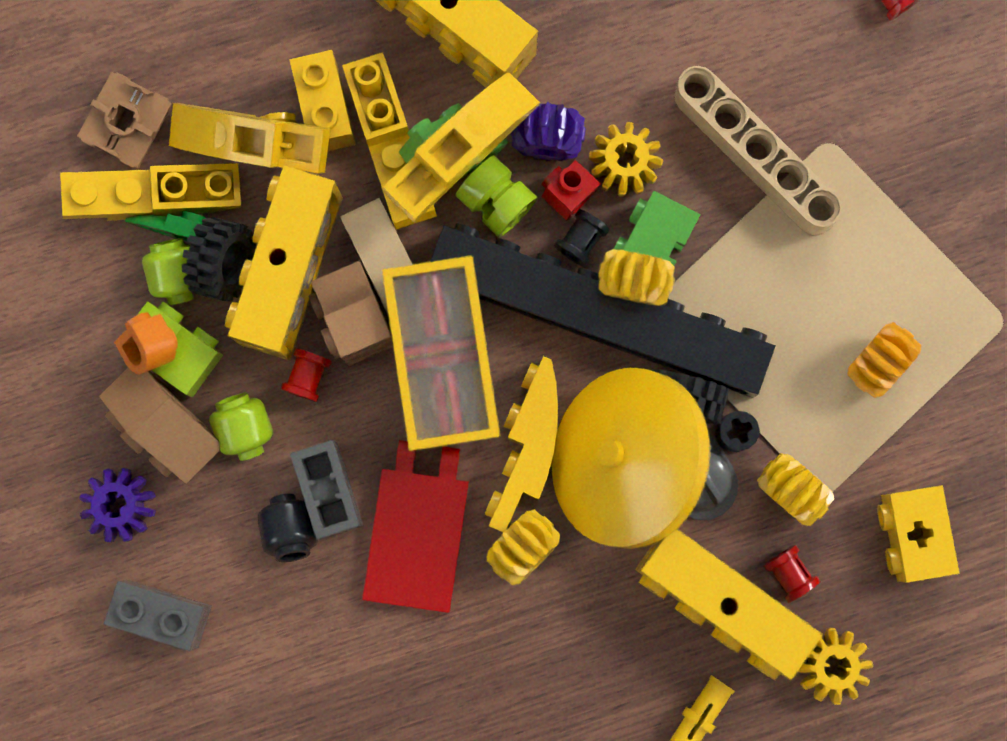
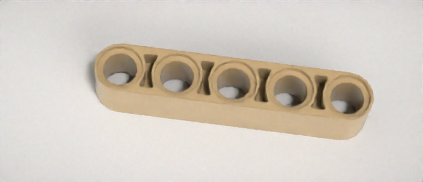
M702 66L689 67L683 71L679 77L674 96L679 109L803 231L812 235H820L827 232L841 215V201L836 193L712 71ZM689 83H698L705 88L707 95L698 99L692 98L687 95L684 87ZM719 113H729L736 119L737 126L731 129L722 128L717 124L715 116ZM754 142L760 143L767 150L768 156L760 160L754 159L747 153L746 145ZM785 172L792 174L797 179L798 188L795 190H785L779 185L777 175ZM820 203L824 205L829 213L828 220L817 221L812 218L808 210L809 204Z
M377 198L340 216L388 313L382 269L413 264L380 198Z

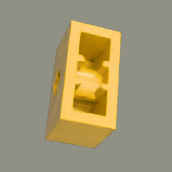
M328 50L289 59L304 124L330 128L328 151L356 145L333 51Z
M943 485L881 495L882 504L877 507L878 520L883 531L888 530L891 548H887L885 551L886 562L890 574H896L897 582L908 583L960 574ZM914 528L923 530V537L918 538L917 542L908 540L907 532L913 531Z

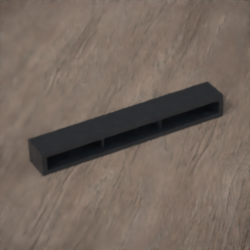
M456 223L454 229L443 226L430 262L472 256L480 300L694 378L698 377L704 379V381L717 383V385H722L731 391L750 398L759 395L776 345L766 342V334L746 327L742 328L741 333L724 327L726 320L709 313L702 312L700 318L683 312L685 306L671 299H668L667 303L657 306L604 295L598 288L600 278L596 272L584 268H578L577 273L560 267L562 261L543 253H537L536 258L519 253L521 249L519 245L501 238H496L495 243L478 238L480 234L478 230L463 224Z

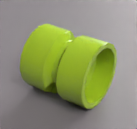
M492 155L469 175L459 187L455 196L472 212L481 211L483 213L482 222L498 238H501L521 221L537 202L538 197L522 181L512 182V172L495 155Z

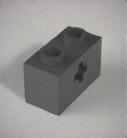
M330 440L290 453L316 539L322 540L364 526L336 441Z
M131 580L117 581L104 625L191 651L199 648L212 605Z

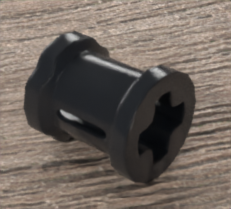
M578 209L575 214V222L563 240L558 239L555 242L554 247L571 261L586 267L590 262L588 255L600 237H606L610 229L589 212Z
M735 411L722 418L721 424H718L715 431V437L722 449L736 453L749 449L756 443L759 438L760 428L753 415L744 411ZM732 420L736 426L743 424L746 427L747 432L742 435V444L738 438L730 440L727 432L732 429L730 422Z

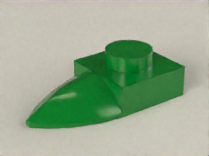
M183 211L181 217L171 214L167 216L136 215L127 217L125 222L171 238H183L187 242L189 235H196L193 228L197 224L202 225V220L206 217Z

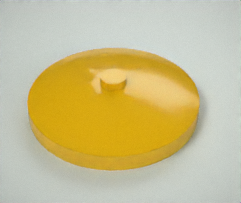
M623 368L608 372L582 389L569 405L560 422L552 458L553 485L559 505L569 522L581 534L592 541L607 546L629 549L640 548L654 544L669 536L686 520L703 491L709 468L710 446L708 430L698 404L692 395L674 379L642 368Z

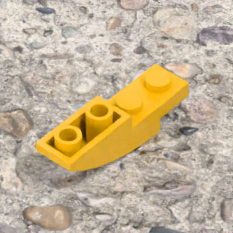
M382 52L342 65L381 187L406 165L399 151L410 138L407 134L409 131ZM384 193L395 230L437 217L433 204L414 223Z
M507 72L479 93L415 151V156L382 187V191L415 223L472 166L478 165L540 105V102L513 75Z
M173 103L169 146L236 162L270 168H283V165L301 171L319 174L325 173L330 128Z
M238 163L150 166L149 170L60 173L63 219L107 218V221L125 220L127 217L136 215L167 216L171 214L181 216L183 211L202 214L241 208Z
M543 356L539 366L533 363L530 364L521 387L528 390L522 406L513 403L503 426L511 430L508 440L523 446L521 453L512 450L502 472L503 475L510 477L503 494L494 491L484 514L492 518L489 527L503 533L507 530L522 493L536 500L540 499L554 454L558 424L557 386L552 359Z

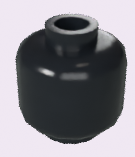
M280 494L272 497L269 500L270 505L264 507L258 513V527L263 551L270 556H275L278 562H293L308 557L310 549L316 546L318 539H316L305 501L296 499L294 494Z

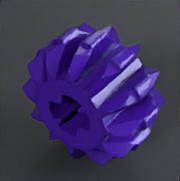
M549 102L540 104L511 132L512 147L524 156H532L534 159H545L548 162L550 160L564 161L566 159H573L578 157L582 142L585 140V118L576 109L565 108L563 104L555 105Z
M122 468L118 477H116L112 469L103 470L104 484L96 478H90L88 484L95 493L93 495L82 493L79 498L82 502L91 503V509L80 512L81 519L95 518L88 531L91 534H98L104 529V541L114 542L118 533L124 542L131 541L133 539L132 527L136 531L144 533L148 527L140 517L142 515L154 517L156 510L152 508H144V502L151 501L156 497L154 491L140 493V490L147 482L145 477L138 476L131 481V470ZM116 494L117 498L126 500V506L120 508L121 516H119V512L110 511L109 505L116 502Z

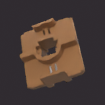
M111 72L97 100H92L90 104L92 109L77 137L81 138L80 141L92 147H98L119 158L120 162L139 169L173 104L169 102L168 98L156 92L155 94L130 81L128 77L118 72L116 74ZM125 109L134 113V120L130 128L127 127L124 132L116 126Z

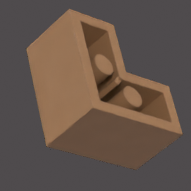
M360 261L311 281L315 293L308 297L318 320L324 318L328 328L321 330L330 354L334 356L335 360L342 358L348 366H351L394 347L392 334Z
M127 368L99 396L109 409L105 417L114 427L122 432L120 437L136 453L140 454L144 449L152 455L148 460L165 477L174 473L187 484L220 451V443L212 431L180 403L169 388L151 371L136 374Z

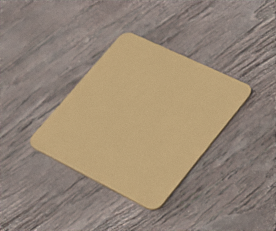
M826 143L817 147L803 162L836 193L841 201V215L827 232L820 235L806 233L766 195L674 282L668 299L683 304L685 306L683 312L700 318L702 312L718 316L726 320L724 327L740 333L743 327L762 332L767 335L766 342L776 345L759 395L750 398L729 390L727 400L738 411H744L754 416L760 428L759 433L779 454L791 455L831 491H834L1001 331L1003 317L1000 311L839 146ZM789 174L779 183L785 190H795L798 188L797 179L792 174ZM820 203L809 204L808 210L812 218L817 221L828 220L829 213L824 205ZM895 322L902 329L906 328L914 335L913 338L922 345L921 353L883 396L874 398L867 392L864 393L855 385V382L847 375L848 367L886 324Z

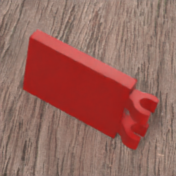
M399 440L395 471L382 469L362 600L450 613L469 481L456 480L461 449L442 447L439 476L434 477L413 473L417 449L409 450L408 441Z

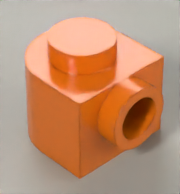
M149 312L141 313L128 320L124 324L126 330L114 341L125 364L136 374H143L172 362L175 359L178 347L176 335L166 325L162 315L158 314L151 317Z

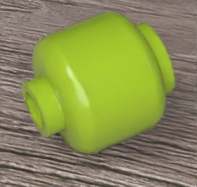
M183 238L152 244L149 246L150 252L142 258V266L150 294L156 298H166L168 305L180 304L194 299L192 292L188 289L189 285H186L183 280L187 273L182 272V265L187 263V258L183 257L184 250L189 251L190 244H184Z
M244 392L215 403L216 410L210 415L209 423L215 438L220 443V451L225 455H238L240 461L252 459L264 453L262 445L272 438L273 428L263 402L258 398H249L248 393Z

